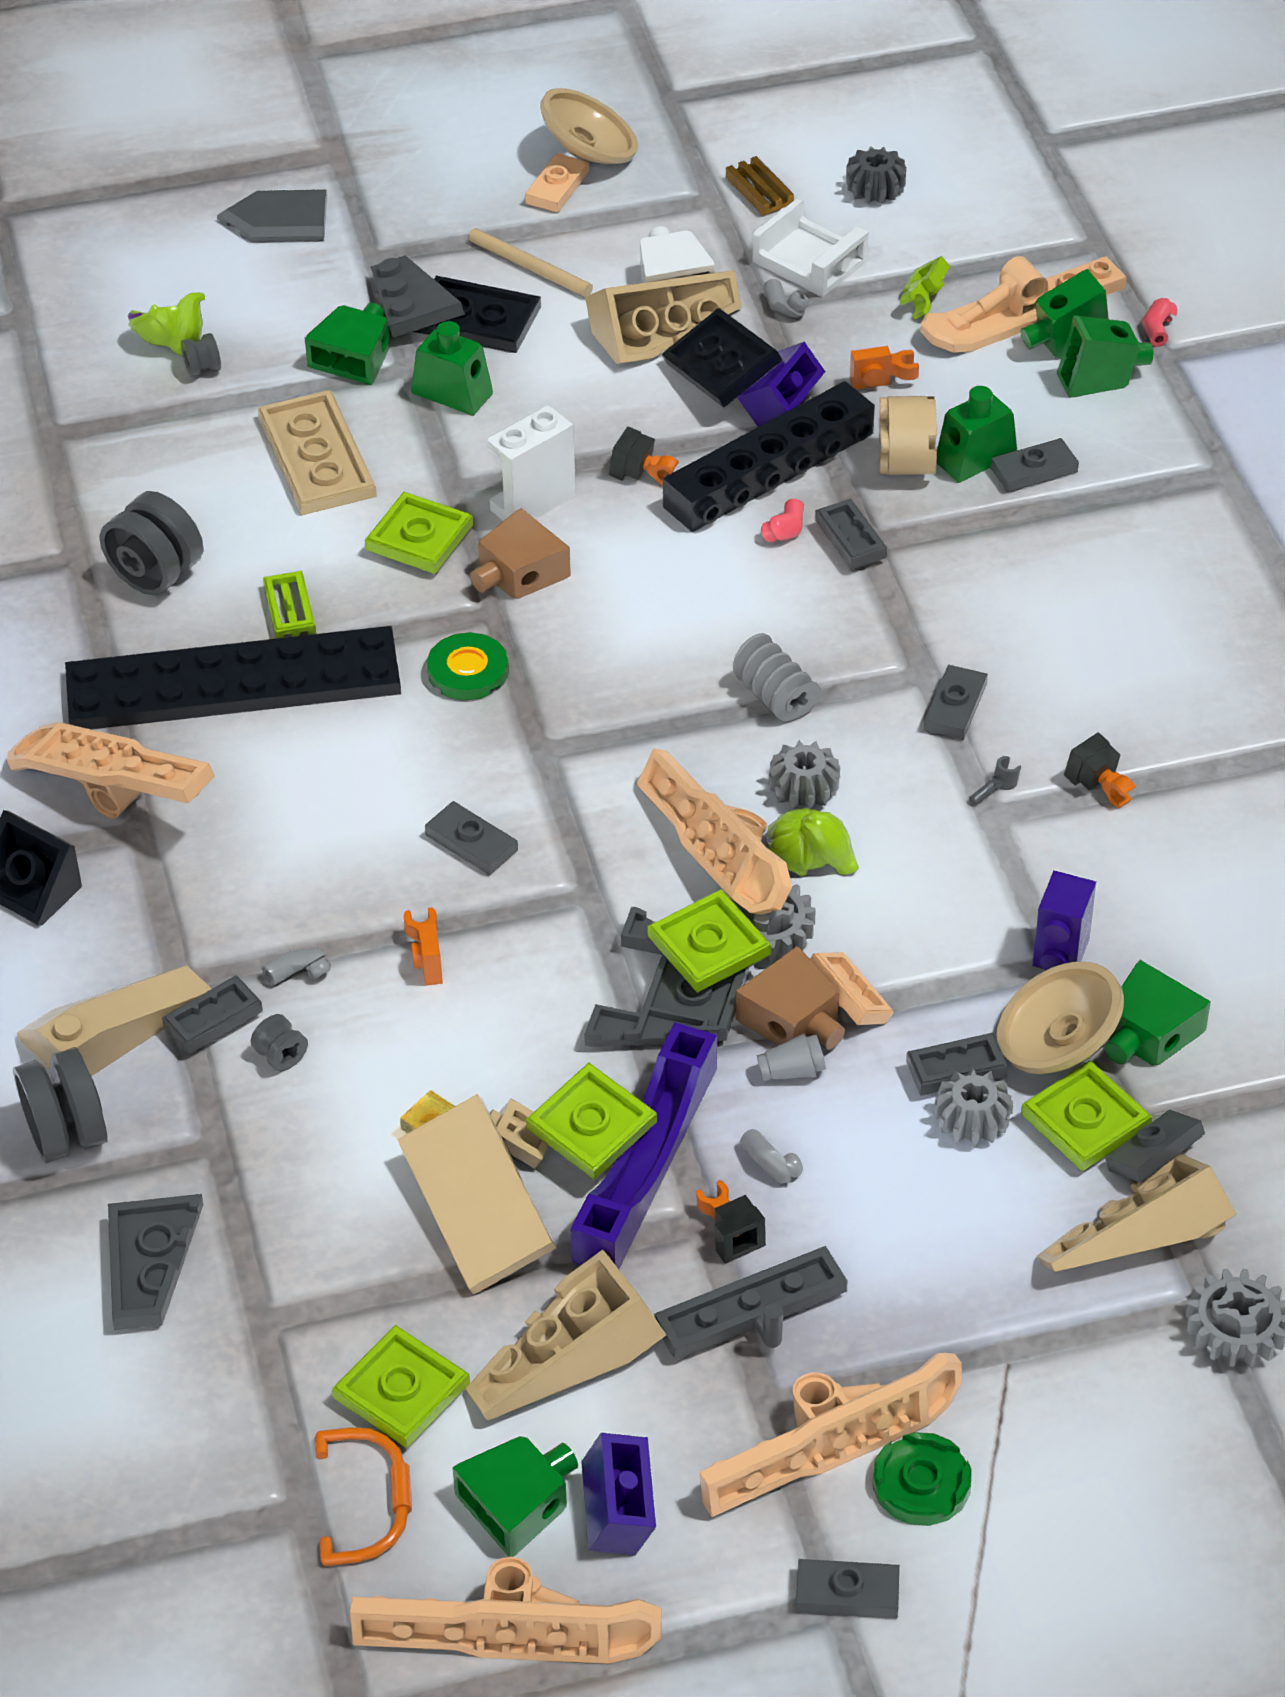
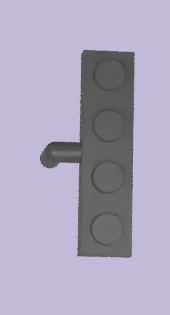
M823 1246L656 1312L654 1317L666 1333V1336L662 1339L674 1360L753 1329L757 1330L767 1347L776 1348L782 1342L783 1317L847 1292L848 1281L828 1248Z

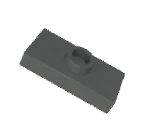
M1062 438L991 458V470L1007 492L1076 473L1079 466V461Z
M851 498L815 510V521L850 569L887 558V546Z
M948 664L925 717L924 731L964 740L986 688L988 674Z
M452 801L425 824L426 836L489 875L518 851V840L455 801Z
M235 975L162 1017L163 1027L189 1055L263 1012L262 1001Z
M993 1032L908 1051L906 1057L907 1065L920 1096L938 1092L941 1082L950 1081L954 1071L968 1076L973 1067L976 1074L984 1076L992 1071L994 1079L1007 1076L1008 1066Z
M1169 1109L1152 1123L1142 1127L1135 1136L1105 1157L1109 1171L1142 1183L1205 1134L1202 1121Z
M798 1559L796 1612L898 1618L900 1565Z

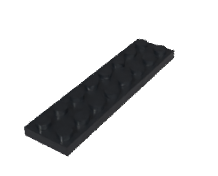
M392 626L65 662L69 725L91 730L401 694Z

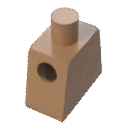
M520 508L480 540L478 544L479 567L470 573L472 584L479 592L484 593L497 585L510 597L519 599L571 576L570 547Z
M798 946L736 990L735 1019L777 1045H781L805 1033L806 1037L817 1034L819 1043L827 1049H832L839 1044L845 1034V1028L836 1022L839 1012V993L837 988Z

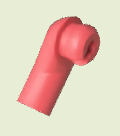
M1168 298L1155 300L1142 318V325L1150 343L1155 347L1162 346L1168 341V335L1163 322L1173 321L1170 314L1177 316L1178 313L1176 304L1170 302Z
M799 499L787 500L784 504V514L775 515L770 518V521L762 524L761 533L763 538L772 543L777 539L785 541L797 537L802 530L803 502Z

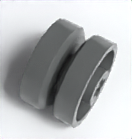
M146 491L138 495L125 507L123 512L115 515L102 527L99 535L101 550L112 569L129 586L147 595L156 596L166 591L177 581L180 574L188 571L201 559L204 552L202 536L196 523L185 509L172 498L154 491Z
M76 1047L52 1054L50 1067L54 1084H52L44 1066L36 1060L13 1067V1076L20 1103L32 1138L44 1163L68 1156L70 1140L67 1125L76 1143L85 1150L108 1142L102 1105L96 1086L82 1055Z

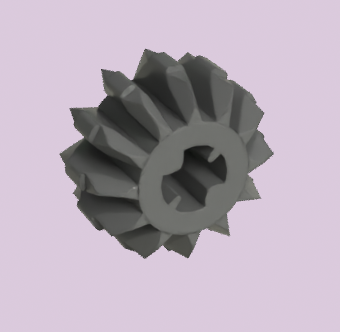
M870 146L868 151L857 150L855 156L849 158L846 166L848 191L854 193L855 199L865 198L867 204L872 201H878L883 204L885 199L896 200L897 194L903 193L906 185L907 167L905 166V160L898 156V151L887 152L885 147L879 150Z

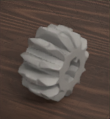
M798 740L795 747L783 745L780 753L773 755L770 762L769 785L771 786V791L776 792L778 802L790 801L793 810L799 805H806L811 810L814 803L826 806L830 797L836 796L839 789L840 765L838 759L832 755L831 748L820 749L817 741L813 742L810 746L803 745Z
M972 1067L968 1076L954 1071L950 1081L941 1082V1086L938 1089V1097L935 1100L934 1113L936 1114V1119L939 1120L942 1133H953L955 1143L964 1138L970 1139L975 1148L981 1138L993 1144L997 1133H1006L1010 1122V1114L1013 1111V1101L1011 1100L1012 1096L1008 1094L1006 1081L994 1082L992 1071L984 1076L976 1074Z

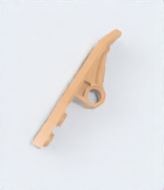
M1105 256L1045 279L1025 257H1014L1001 269L999 286L976 302L949 312L926 314L921 323L920 332L932 345L952 353L972 352L1020 334L1021 328L1037 322L1035 307L1037 298L1085 269H1088L1106 290V295L1125 289L1126 276Z
M61 722L43 725L24 736L7 755V762L11 770L34 769L75 779L82 783L94 807L109 818H117L142 792L189 803L215 777L210 764L207 762L146 749L135 739Z
M653 748L637 785L674 824L683 847L728 896L748 912L763 915L781 910L792 889L787 863L766 848L761 842L767 828V823L761 817L748 810L725 805L716 794L706 792L668 751Z
M936 1353L917 1371L886 1385L875 1383L841 1387L840 1384L823 1373L812 1372L804 1374L796 1380L792 1391L795 1425L797 1428L771 1440L762 1441L745 1452L727 1460H720L709 1468L700 1471L703 1505L711 1517H714L799 1477L823 1474L891 1441L902 1438L903 1435L913 1433L930 1425L950 1406L962 1383V1362L954 1353Z
M516 1557L501 1558L489 1567L486 1576L484 1599L459 1602L440 1601L433 1598L417 1600L387 1598L384 1596H352L350 1609L353 1645L456 1650L480 1658L610 1664L642 1656L661 1639L662 1608L641 1599L613 1605L580 1604L579 1600L541 1586L540 1580L532 1575V1569L529 1564Z

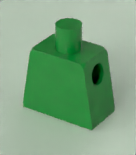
M1085 269L1038 297L1035 302L1037 322L1021 328L1020 333L1028 349H1033L1044 343L1055 358L1061 359L1073 316L1109 319L1106 290L1092 273Z
M375 303L367 304L363 310L345 305L338 306L306 335L307 367L372 385L390 347L388 320L385 318L386 315L383 308Z
M1073 316L1057 375L1069 398L1122 389L1129 384L1134 366L1150 365L1152 363L1153 347L1150 342L1139 343L1132 328L1125 321Z
M452 321L440 323L437 329L432 331L416 351L411 393L474 416L493 395V388L482 345L460 336V327L457 323Z
M986 386L971 388L969 400L949 409L944 416L937 447L936 463L957 483H960L991 468V458L1017 451L1015 422L1012 410L997 398L990 388Z
M1139 960L1121 986L1124 995L1123 1012L1114 1033L1110 1037V1041L1105 1045V1052L1112 1061L1120 1065L1125 1064L1133 1055L1138 1056L1151 1065H1160L1206 1031L1211 1001L1144 961Z
M519 1436L453 1466L454 1492L508 1557H514L565 1510L567 1495L566 1483L563 1477L577 1469L579 1465L573 1451L565 1443H560L542 1455L527 1437Z

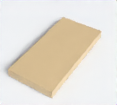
M331 390L257 408L258 418L301 515L377 497L373 479Z
M478 1094L397 1139L468 1289L474 1295L556 1249L484 1101Z

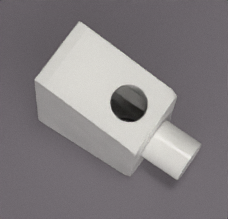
M659 226L649 233V237H645L640 241L642 283L715 273L714 261L690 231L670 233L668 228Z

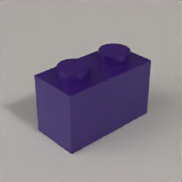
M804 341L778 351L782 361L737 397L758 427L797 407L826 372Z
M1053 870L1038 908L1032 966L1048 970L1066 963L1081 962L1090 939L1097 881Z
M601 1432L581 1461L588 1551L636 1555L656 1528L648 1437Z

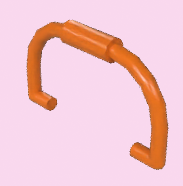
M348 1427L318 1431L315 1435L316 1458L325 1459L328 1457L327 1442L350 1439L368 1440L381 1446L390 1455L392 1461L390 1478L392 1511L396 1514L394 1524L387 1535L380 1541L359 1550L333 1553L332 1538L328 1536L320 1538V1560L324 1566L358 1563L380 1556L396 1544L406 1528L407 1516L412 1511L410 1466L404 1462L400 1448L389 1436L371 1428Z

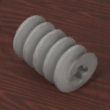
M765 633L755 634L747 639L735 654L733 661L734 674L739 680L743 681L749 690L753 691L759 700H762L769 710H772L778 719L782 721L796 720L804 716L816 705L820 696L818 684L811 681L810 676L803 672L797 663L792 662L790 656L782 652L781 647L773 643L769 635Z

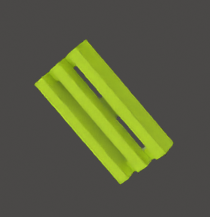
M296 571L263 577V585L275 637L284 638V635L291 634L292 637L300 636V632L305 631L308 632V635L316 634V625L303 572ZM291 582H296L304 620L297 621L288 584ZM280 584L289 623L282 624L273 585Z

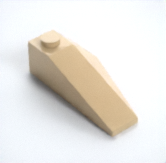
M735 270L610 287L585 296L592 334L616 364L652 359L667 350L717 308L722 309L729 315L742 307Z
M186 965L52 1009L18 1031L17 1036L50 1070L52 1054L72 1047L78 1048L90 1075L93 1076L164 1029L162 1017L212 988Z
M1180 1153L1142 1183L1134 1181L1130 1184L1133 1191L1131 1196L1118 1201L1109 1200L1100 1207V1219L1094 1224L1092 1222H1085L1075 1226L1037 1255V1258L1042 1265L1057 1272L1198 1239L1199 1237L1203 1239L1209 1238L1221 1232L1226 1227L1225 1221L1237 1214L1211 1166Z
M601 1250L564 1277L554 1289L558 1296L542 1314L534 1311L525 1321L529 1329L514 1345L503 1346L465 1388L487 1421L624 1366L666 1336V1333L643 1299L604 1250Z

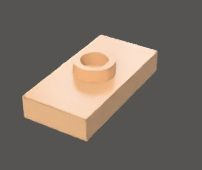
M556 153L525 193V204L558 213L589 173V162Z
M844 952L813 953L810 960L837 988L839 1007L843 1008L857 1025L886 1024L894 1013L892 1008Z

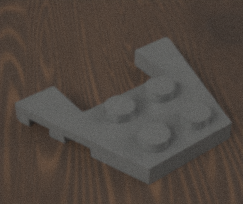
M631 906L621 933V947L660 954L662 956L642 1012L636 1013L595 1004L584 1034L585 1046L664 1044L674 1022L716 1034L717 1041H726L736 1013V990L746 983L749 966L697 993L648 937V926L655 922L647 918L646 911Z

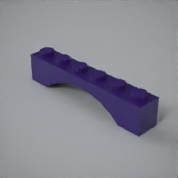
M674 1022L657 1056L653 1074L643 1101L644 1104L657 1113V1122L616 1160L604 1180L588 1193L570 1229L572 1263L581 1266L601 1250H604L617 1268L620 1269L717 1070L716 1034Z

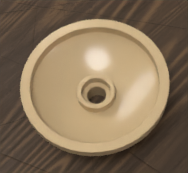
M565 88L551 89L543 96L540 102V110L544 123L558 143L571 155L586 161L609 165L628 162L635 155L638 149V141L634 132L615 111L602 102L584 93Z
M1092 962L1066 963L1040 973L1014 994L1001 1014L997 1027V1042L1002 1054L1015 1068L1033 1074L1055 1073L1079 1065L1098 1052L1114 1033L1123 1012V990L1115 976L1108 969Z

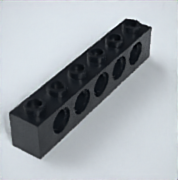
M843 381L664 477L663 508L691 532L713 523L723 515L744 506L758 496L775 489L780 484L806 472L815 465L836 456L839 452L872 435L874 431L875 404L846 381Z

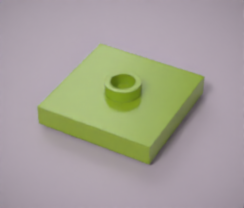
M403 491L366 537L365 549L436 574L472 528L473 515Z
M722 889L648 926V937L697 993L771 955V944Z
M1091 1060L1024 1102L1021 1107V1115L1082 1172L1115 1151L1135 1136L1142 1127L1152 1123V1116Z
M588 1062L526 1119V1128L595 1180L657 1122V1113Z
M394 1325L332 1388V1395L342 1405L405 1448H408L470 1384V1376L468 1372L397 1325Z

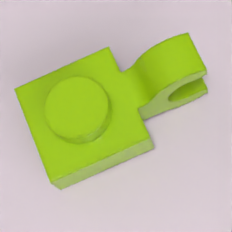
M942 256L916 268L902 290L904 294L900 298V303L902 305L909 302L914 303L915 312L912 315L914 320L929 313L931 309L929 297L935 295L944 286L942 280L951 266Z

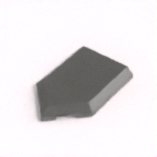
M327 190L255 191L219 213L217 220L228 227L230 225L236 227L241 231V235L251 242L324 241Z

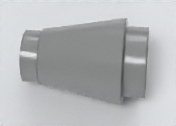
M805 1033L763 1054L756 1055L763 1081L816 1077V1072L826 1069L817 1034L806 1037Z

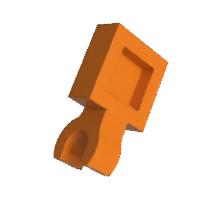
M888 346L851 351L850 383L854 389L890 385L891 376H896L902 380L919 378V364L914 363L913 350H902L891 354Z
M433 907L428 908V919L424 922L414 921L411 911H405L403 915L405 933L410 938L418 941L411 943L414 969H423L425 986L443 984L441 956L437 937V913Z

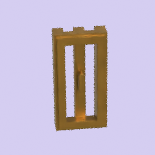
M757 156L750 158V164H747L744 160L738 162L737 169L733 165L726 167V178L763 216L787 207L794 201V193ZM745 176L755 185V188L744 178Z

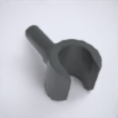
M1002 756L997 759L994 776L988 780V783L969 797L971 803L977 805L999 788L1004 790L1014 789L1018 783L1021 765L1015 769H1008L1009 756Z

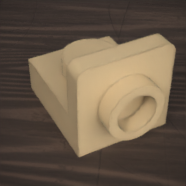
M511 1098L500 1112L492 1109L490 1115L509 1154L535 1169L542 1161L549 1145L526 1128V1119L533 1111Z

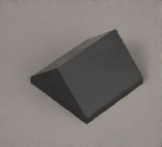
M3 810L0 817V905L37 925H43L82 888L75 846L8 810Z

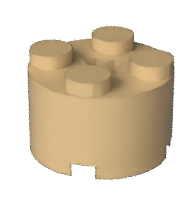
M935 396L880 397V474H936L937 418Z

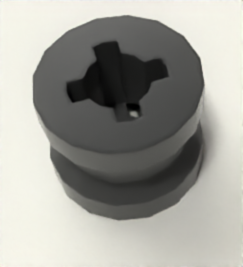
M212 333L203 334L201 339L195 341L189 338L181 340L183 359L191 377L199 375L205 369L212 371L221 370L220 354Z
M282 1014L271 1015L264 1019L256 1027L250 1040L251 1046L260 1055H267V1062L276 1071L281 1072L295 1066L302 1059L308 1047V1039L300 1031L292 1030L291 1022Z

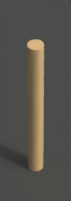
M477 228L472 229L469 234L470 242L583 297L590 295L593 290L591 283Z

